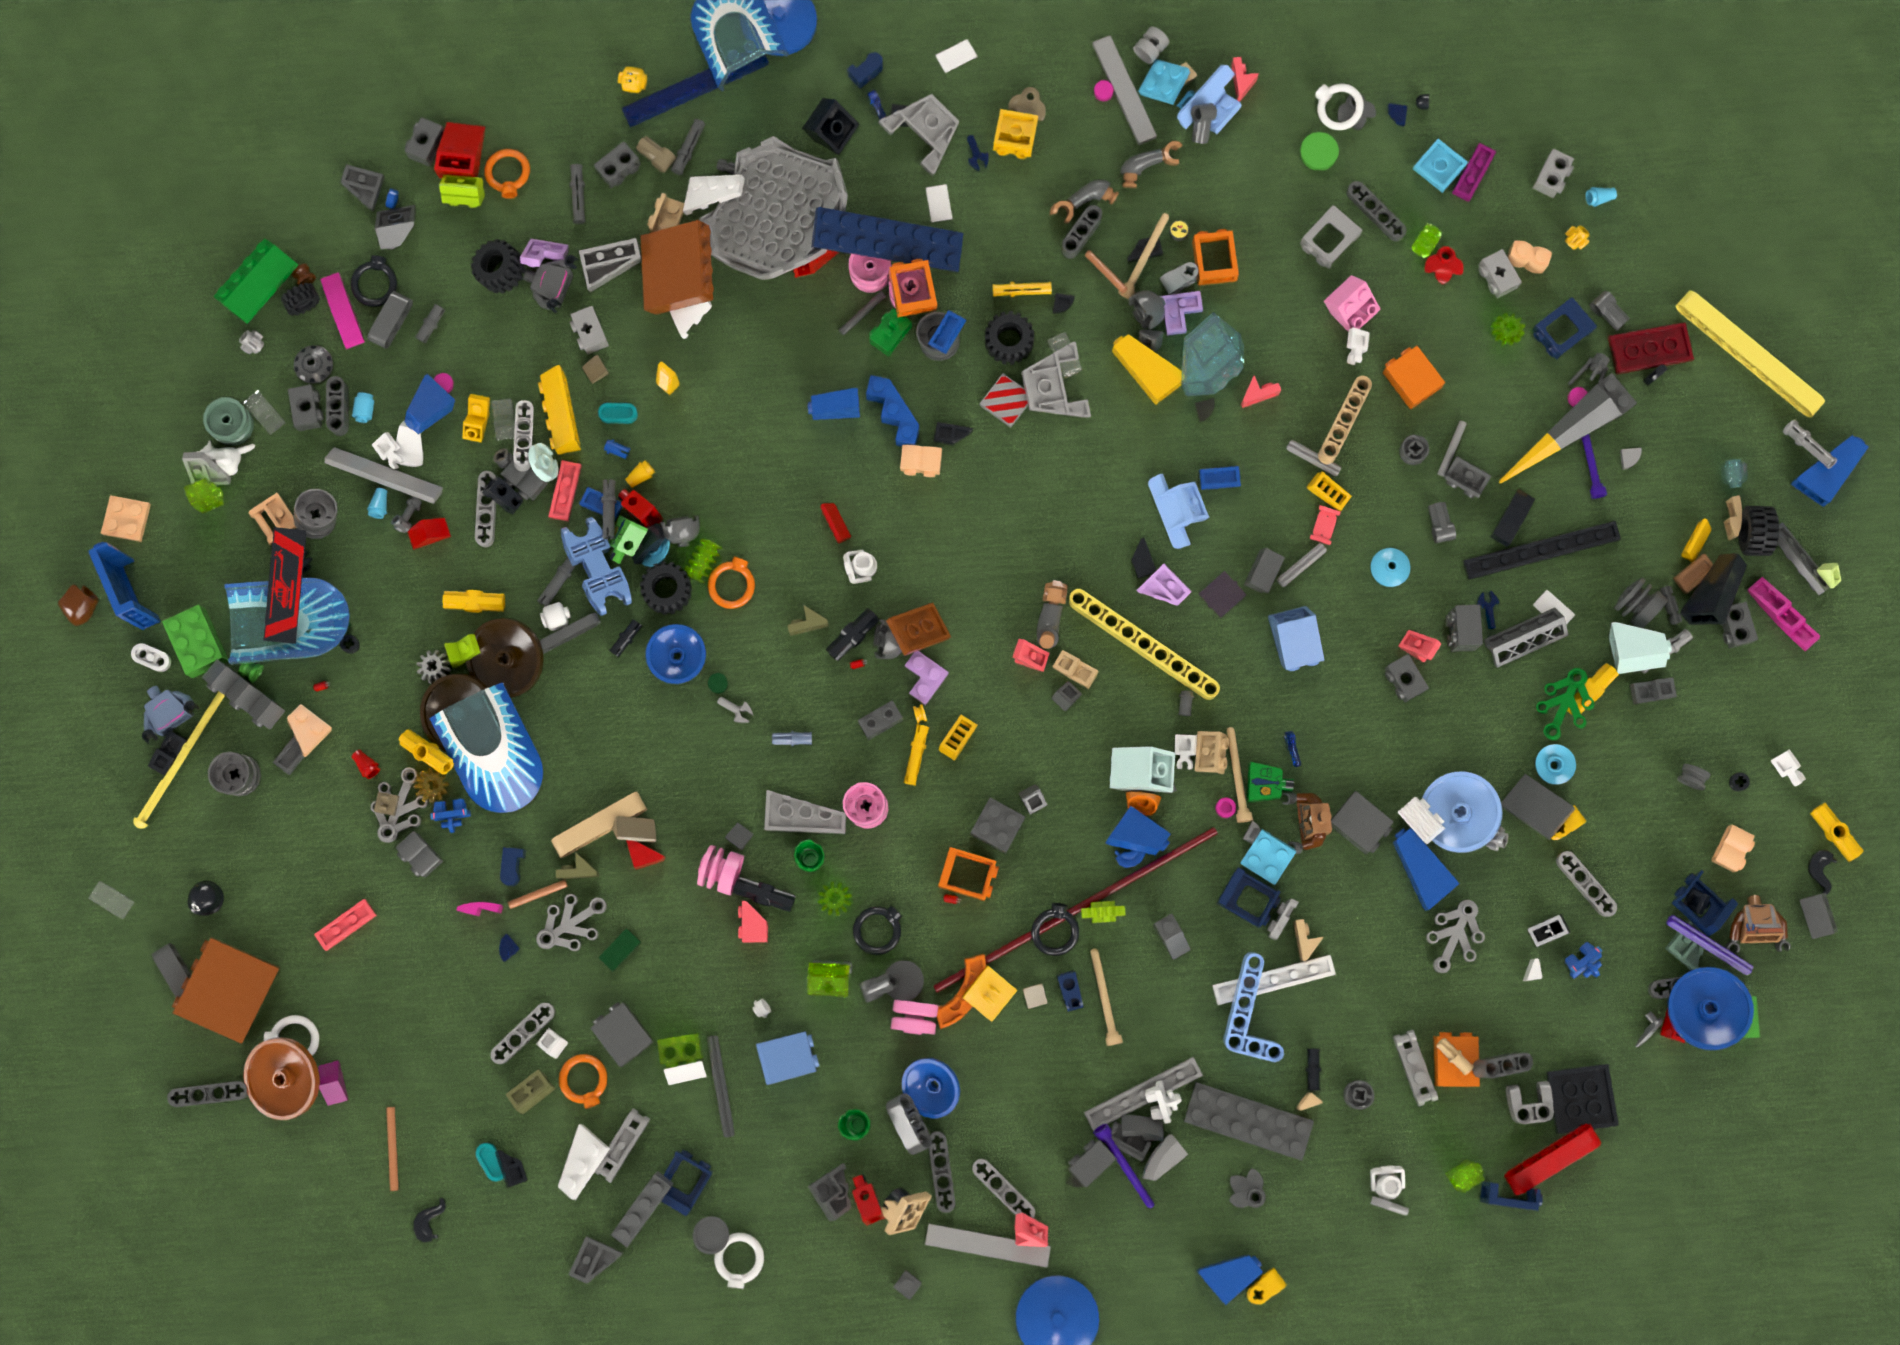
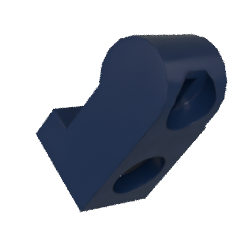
M876 52L870 53L866 60L857 68L853 64L847 68L848 77L859 89L864 87L882 71V56Z
M503 847L500 880L503 884L511 887L520 882L519 862L520 858H526V850Z
M1073 970L1056 975L1067 1012L1083 1008L1076 972Z

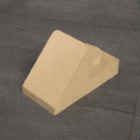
M1304 919L1293 921L1300 962L1308 960L1323 937L1307 939V936L1310 935L1308 923H1304Z

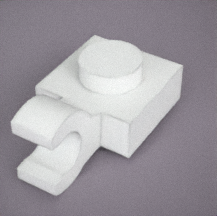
M1354 327L1349 329L1347 348L1351 349V352L1347 358L1348 364L1355 365L1356 362L1361 363L1362 353L1368 349L1369 332Z
M1790 749L1771 760L1782 777L1788 775L1795 787L1806 780L1803 773L1797 770L1801 765Z

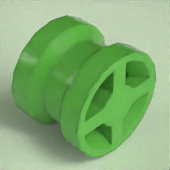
M259 663L241 664L238 674L248 677V680L251 682H255L260 677L264 667Z

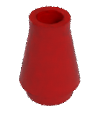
M357 750L352 754L351 758L355 761L362 777L371 779L379 773V764L363 753L362 750Z

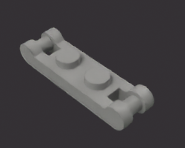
M1409 1030L1404 1035L1400 1036L1398 1034L1393 1036L1417 1105L1420 1107L1430 1100L1432 1102L1437 1101L1438 1096L1433 1087L1414 1031ZM1409 1042L1411 1047L1405 1049L1403 1044ZM1426 1087L1428 1093L1421 1094L1419 1089Z
M634 1108L609 1145L610 1150L594 1172L597 1175L601 1174L606 1177V1180L610 1183L616 1177L619 1169L651 1120L647 1116L643 1117L638 1114L639 1111ZM633 1120L639 1124L637 1129L630 1126ZM607 1162L613 1165L611 1171L605 1167Z

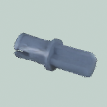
M791 731V733H773L772 744H791L792 747L798 744L812 745V732Z

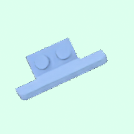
M1221 65L1179 111L1177 118L1182 127L1187 129L1193 122L1191 117L1193 106L1213 103L1217 109V116L1215 120L1211 121L1210 130L1218 134L1242 107L1241 102L1227 95L1224 90V86L1235 75L1229 66Z
M1163 473L1158 474L1149 480L1148 485L1172 546L1176 549L1189 546L1191 543L1184 527L1209 518L1195 482L1179 484L1169 489Z

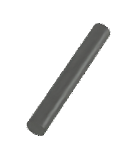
M880 291L838 331L844 336L876 307L886 295Z

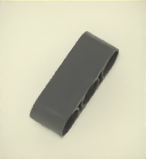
M1091 205L1086 208L1064 238L1062 254L1066 258H1075L1100 225L1102 211L1098 206ZM1095 214L1098 218L1092 220L1088 216ZM1079 229H1083L1087 233L1084 235H1080L1077 233V231ZM1072 244L1075 246V249L1068 250L1066 246Z
M393 291L368 333V340L387 349L407 317L413 300Z
M333 376L328 379L326 384V424L333 434L343 436L349 429V389L342 378ZM341 384V388L334 391L335 385ZM341 403V407L334 410L335 404ZM341 422V426L334 429L335 423Z
M168 943L152 953V958L175 997H181L184 989H181L186 977L191 978L192 974L172 943Z
M1507 1053L1476 1060L1473 1063L1472 1071L1478 1078H1497L1530 1070L1533 1065V1059L1528 1053Z
M903 1093L889 1100L886 1104L887 1112L906 1150L910 1154L916 1155L930 1148L932 1145L931 1136L912 1098L908 1094Z

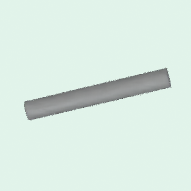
M1459 421L1437 473L1442 477H1445L1467 425L1466 422Z

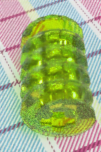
M700 539V543L703 546H696V550L699 553H692L695 560L689 559L688 563L690 566H685L684 570L689 577L704 584L705 582L701 577L709 576L705 570L713 569L709 563L716 564L713 556L720 557L717 549L723 550V548L710 540Z

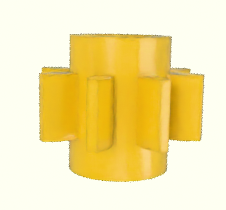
M1581 225L1577 228L1573 226L1565 233L1568 236L1565 239L1566 243L1574 250L1578 247L1582 249L1590 242L1587 239L1590 236L1589 232Z

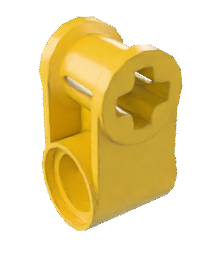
M1573 805L1575 810L1560 827V831L1554 834L1551 838L1552 840L1561 839L1587 822L1575 805Z
M1272 1268L1248 1288L1247 1298L1251 1303L1263 1304L1284 1289L1287 1284L1276 1269ZM1254 1290L1261 1291L1260 1299L1253 1298L1255 1295Z

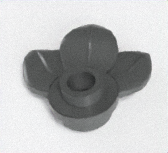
M1350 94L1346 99V103L1342 104L1338 109L1337 117L1339 122L1349 120L1355 112L1356 105L1352 103L1354 98ZM1362 94L1363 113L1358 122L1352 126L1356 130L1363 128L1366 117L1373 118L1376 116L1374 105L1365 101Z
M1251 1168L1247 1177H1230V1185L1235 1193L1229 1198V1201L1235 1207L1244 1208L1249 1205L1250 1207L1258 1208L1264 1204L1266 1200L1265 1193L1262 1190L1264 1182L1259 1172ZM1252 1194H1258L1259 1198L1257 1201L1251 1199Z

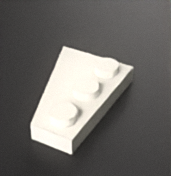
M742 174L690 177L683 212L688 215L693 213L692 211L695 209H705L709 207V204L715 202L722 203L741 196L745 178Z
M583 1124L578 1125L558 1185L569 1198L574 1200L579 1196L610 1150L605 1143Z

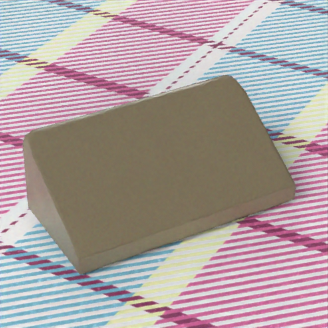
M615 817L612 829L617 839L656 842L655 822L653 819Z

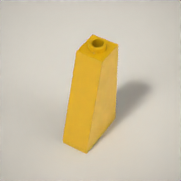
M1129 334L1124 338L1121 336L1114 341L1112 352L1155 405L1187 381L1188 376L1186 373Z

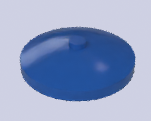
M764 0L786 49L765 50L752 22L743 13H740L741 30L746 40L757 50L769 55L784 56L800 51L812 40L816 31L817 14L811 0Z
M1703 967L1686 973L1673 986L1668 998V1015L1675 1031L1689 1044L1705 1050H1721L1736 1044L1745 1036L1752 1024L1754 1006L1748 989L1736 976L1723 969Z
M1048 1276L1031 1284L1021 1296L1016 1310V1325L1019 1336L1025 1345H1091L1098 1331L1099 1312L1092 1294L1083 1284L1066 1276Z

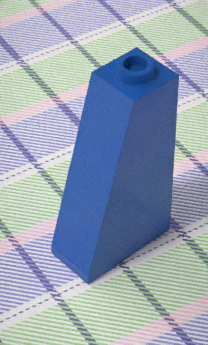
M1852 435L1829 452L1837 459L1833 467L1827 469L1823 463L1818 461L1794 479L1790 485L1824 507L1831 502L1869 446L1861 438Z
M1403 828L1395 835L1397 839L1392 843L1423 909L1427 911L1460 883L1412 828L1407 830Z

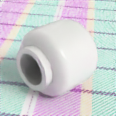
M560 602L545 606L543 613H540L544 627L551 631L566 627L568 619L571 618L568 607H563Z

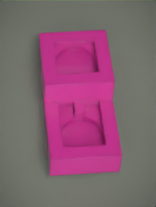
M474 902L457 906L456 910L480 917L482 909L502 913L503 905Z

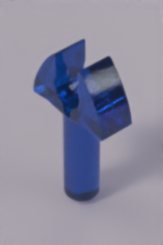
M875 90L867 94L872 107L874 106L879 120L884 117L886 118L887 116L882 108L877 92Z
M968 136L967 141L973 153V158L968 159V163L975 170L980 171L977 163L979 158L984 162V166L987 169L989 161L988 152L985 154L981 153L974 136Z
M1490 591V602L1487 603L1484 599V592H1482L1478 598L1477 605L1485 609L1488 629H1495L1493 607L1500 604L1499 599Z
M1293 731L1284 732L1286 748L1290 752L1294 767H1300L1302 763L1296 747V737Z

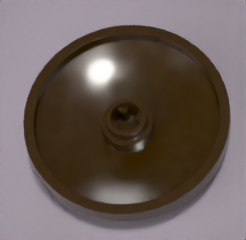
M500 618L484 623L473 633L481 653L466 661L470 676L479 679L488 688L503 683L510 698L526 693L536 684L542 673L544 656L541 643L530 627L515 619Z
M467 674L447 675L432 683L426 690L420 706L421 724L429 740L437 744L439 749L446 752L429 719L443 710L456 738L469 753L483 747L493 736L498 722L494 707L484 690L488 687L479 679Z

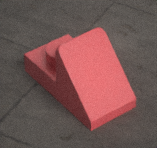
M1234 57L1231 64L1232 71L1235 73L1233 76L1236 99L1241 101L1257 81L1259 73L1246 74L1245 63H1242L1241 57Z
M1254 375L1241 403L1242 408L1278 396L1281 392L1279 383L1274 385L1267 383L1260 389Z
M1411 630L1407 631L1399 644L1402 650L1421 662H1425L1427 659L1432 660L1441 646L1437 639Z
M1018 639L1012 658L1015 659L1017 664L1044 672L1050 653L1024 639Z
M1024 1213L1016 1214V1245L1048 1246V1226Z

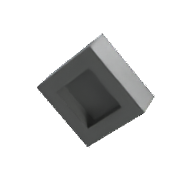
M905 1270L893 1288L910 1300L922 1282Z

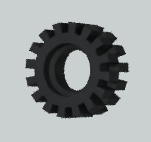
M311 283L299 284L298 287L294 286L292 290H287V293H284L283 297H281V302L287 313L291 316L295 314L297 316L300 313L304 314L307 310L310 311L320 301V297Z

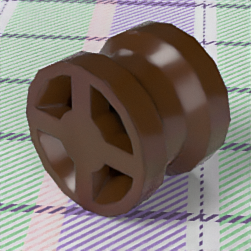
M308 264L299 265L291 274L294 279H297L298 286L305 283L312 284L316 280L314 273L309 271L310 267Z

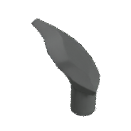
M1652 1011L1645 1015L1651 1025L1645 1029L1637 1041L1636 1048L1650 1038L1662 1024L1663 1018L1657 1019Z

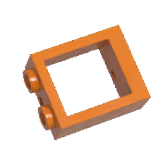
M1220 229L1214 233L1201 231L1194 235L1192 244L1195 264L1198 267V286L1237 281L1239 273L1233 230ZM1227 240L1231 268L1204 271L1200 243Z
M915 259L908 264L903 262L892 264L889 267L888 273L897 317L936 311L937 301L928 260ZM923 269L929 299L902 304L896 274Z
M950 847L938 887L985 901L986 897L990 898L993 886L990 885L992 878L996 879L999 869L998 866H995L997 861ZM956 856L990 866L982 894L948 884Z

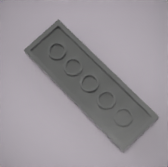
M1195 1082L1184 1118L1186 1123L1301 1161L1303 1160L1314 1123L1313 1120Z

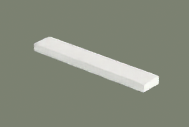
M1331 955L1262 972L1256 995L1336 975ZM1248 976L1244 979L1245 987H1250L1253 984V977ZM1238 979L1212 985L1217 1005L1233 1001Z

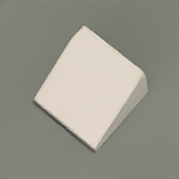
M1538 958L1530 960L1523 981L1542 979Z
M548 1028L536 1045L556 1059L568 1042Z

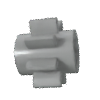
M249 330L245 331L239 339V342L242 344L240 348L248 354L252 352L257 354L264 346V342L261 340L263 335L255 330L252 332Z
M1499 827L1496 835L1487 843L1486 847L1498 851L1499 847L1504 848L1507 845L1508 833H1505L1503 827Z

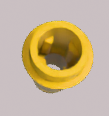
M645 460L639 462L625 480L633 488L652 478L655 471Z

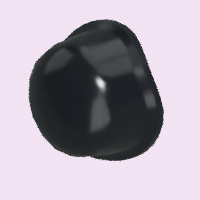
M212 881L197 883L188 895L190 910L201 916L216 913L224 902L222 889Z

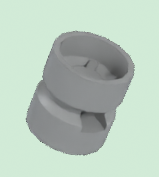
M1150 27L1143 35L1144 39H1140L1133 47L1135 54L1148 64H1152L1159 56V52H1162L1169 44L1167 36L1156 27Z

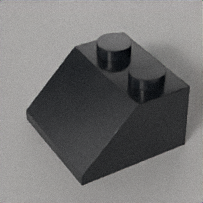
M822 98L802 129L815 142L839 155L860 124L837 100Z

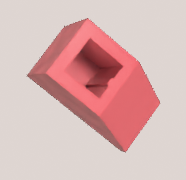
M742 901V906L738 907V917L742 918V926L738 927V937L742 938L743 943H768V922L747 901Z

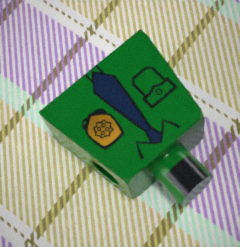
M1250 762L1248 764L1247 802L1280 799L1282 790L1293 791L1294 780L1282 778L1283 770L1280 768Z

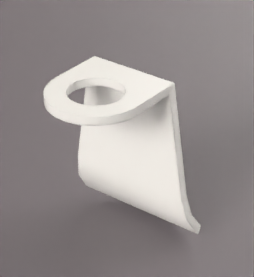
M403 421L398 429L396 443L400 448L396 452L403 455L406 461L400 463L396 459V463L404 466L423 465L421 433L418 435L414 430L409 429Z

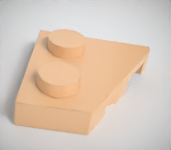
M302 704L287 717V722L304 757L332 731V727Z

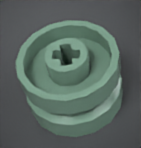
M230 397L214 400L207 406L203 415L206 431L218 442L227 446H237L244 443L254 430V420L251 413L241 403Z

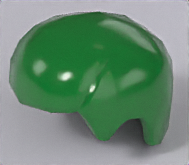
M808 839L801 841L795 847L794 860L800 869L814 872L823 865L825 854L821 845Z
M850 1109L838 1119V1129L841 1135L848 1140H860L870 1131L871 1121L868 1115L860 1109Z

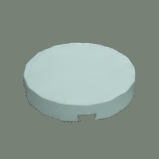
M538 443L529 448V462L535 474L541 480L549 482L558 476V463L556 459L553 460L551 449L543 443Z

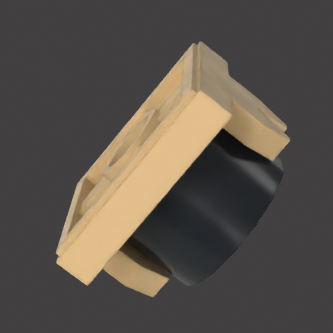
M899 1187L891 1192L881 1208L883 1216L889 1221L884 1231L892 1235L915 1229L931 1199V1195L927 1191L911 1195L903 1187Z

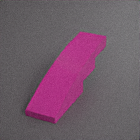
M339 272L320 279L345 348L348 349L364 343L357 316L352 308L349 295L345 290Z
M1763 577L1747 590L1769 617L1804 651L1820 639V635L1805 623L1806 619L1791 606L1792 602Z

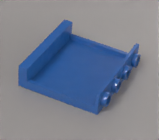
M107 542L97 543L93 546V549L88 550L117 617L141 630L161 622L156 613L140 605L123 567L134 562L132 557Z

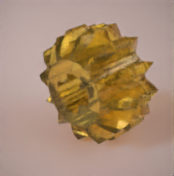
M432 768L427 769V773L424 770L421 771V777H415V781L419 784L413 785L414 789L420 790L416 793V796L423 794L422 801H426L429 798L430 803L435 802V798L441 800V794H447V790L443 787L449 785L448 782H443L446 775L440 777V773L437 770L433 773ZM429 782H433V789H429Z

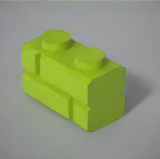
M443 175L439 184L442 203H449L451 206L461 204L475 208L481 206L485 197L482 178Z

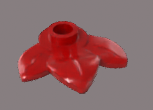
M1448 246L1439 248L1435 255L1430 256L1426 260L1424 266L1426 273L1435 272L1437 281L1442 285L1451 279L1452 274L1462 275L1464 270L1462 261L1456 257L1455 251ZM1447 254L1449 259H1444L1442 255Z

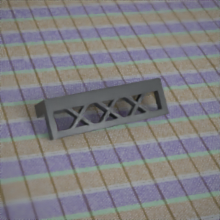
M1552 608L1484 639L1485 646L1492 653L1494 665L1498 668L1568 636L1565 617L1556 608ZM1555 627H1561L1560 632L1551 634ZM1540 634L1544 635L1541 641L1533 642L1536 636ZM1520 643H1526L1523 649L1519 651L1516 650L1517 646ZM1505 650L1508 651L1505 657L1499 659L1498 653Z

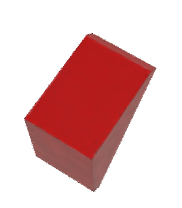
M445 518L421 520L408 531L413 549L451 537Z
M626 840L635 869L662 862L666 858L637 841Z

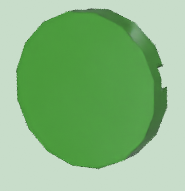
M1316 132L1307 136L1300 148V157L1305 166L1316 171L1327 170L1332 167L1339 154L1336 140L1323 132Z

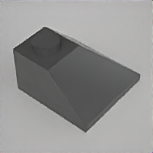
M415 205L377 212L375 231L381 249L387 248L391 250L402 244L414 226Z

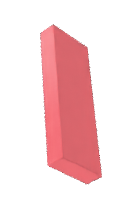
M561 460L549 518L569 522L582 467L581 464Z
M363 899L315 933L314 936L323 949L328 951L377 915L368 901Z

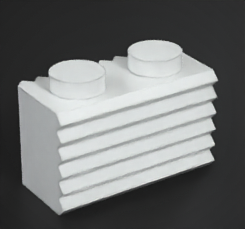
M1414 797L1398 811V814L1428 844L1445 829L1442 825L1445 821L1437 813L1433 815L1428 810L1431 806L1424 798L1419 800L1417 797Z

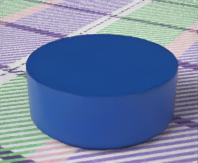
M392 188L389 190L386 199L387 208L394 209L399 198L398 190Z

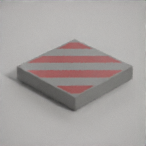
M1002 374L980 402V406L1011 428L1027 408L1028 402L1025 389L1005 374Z

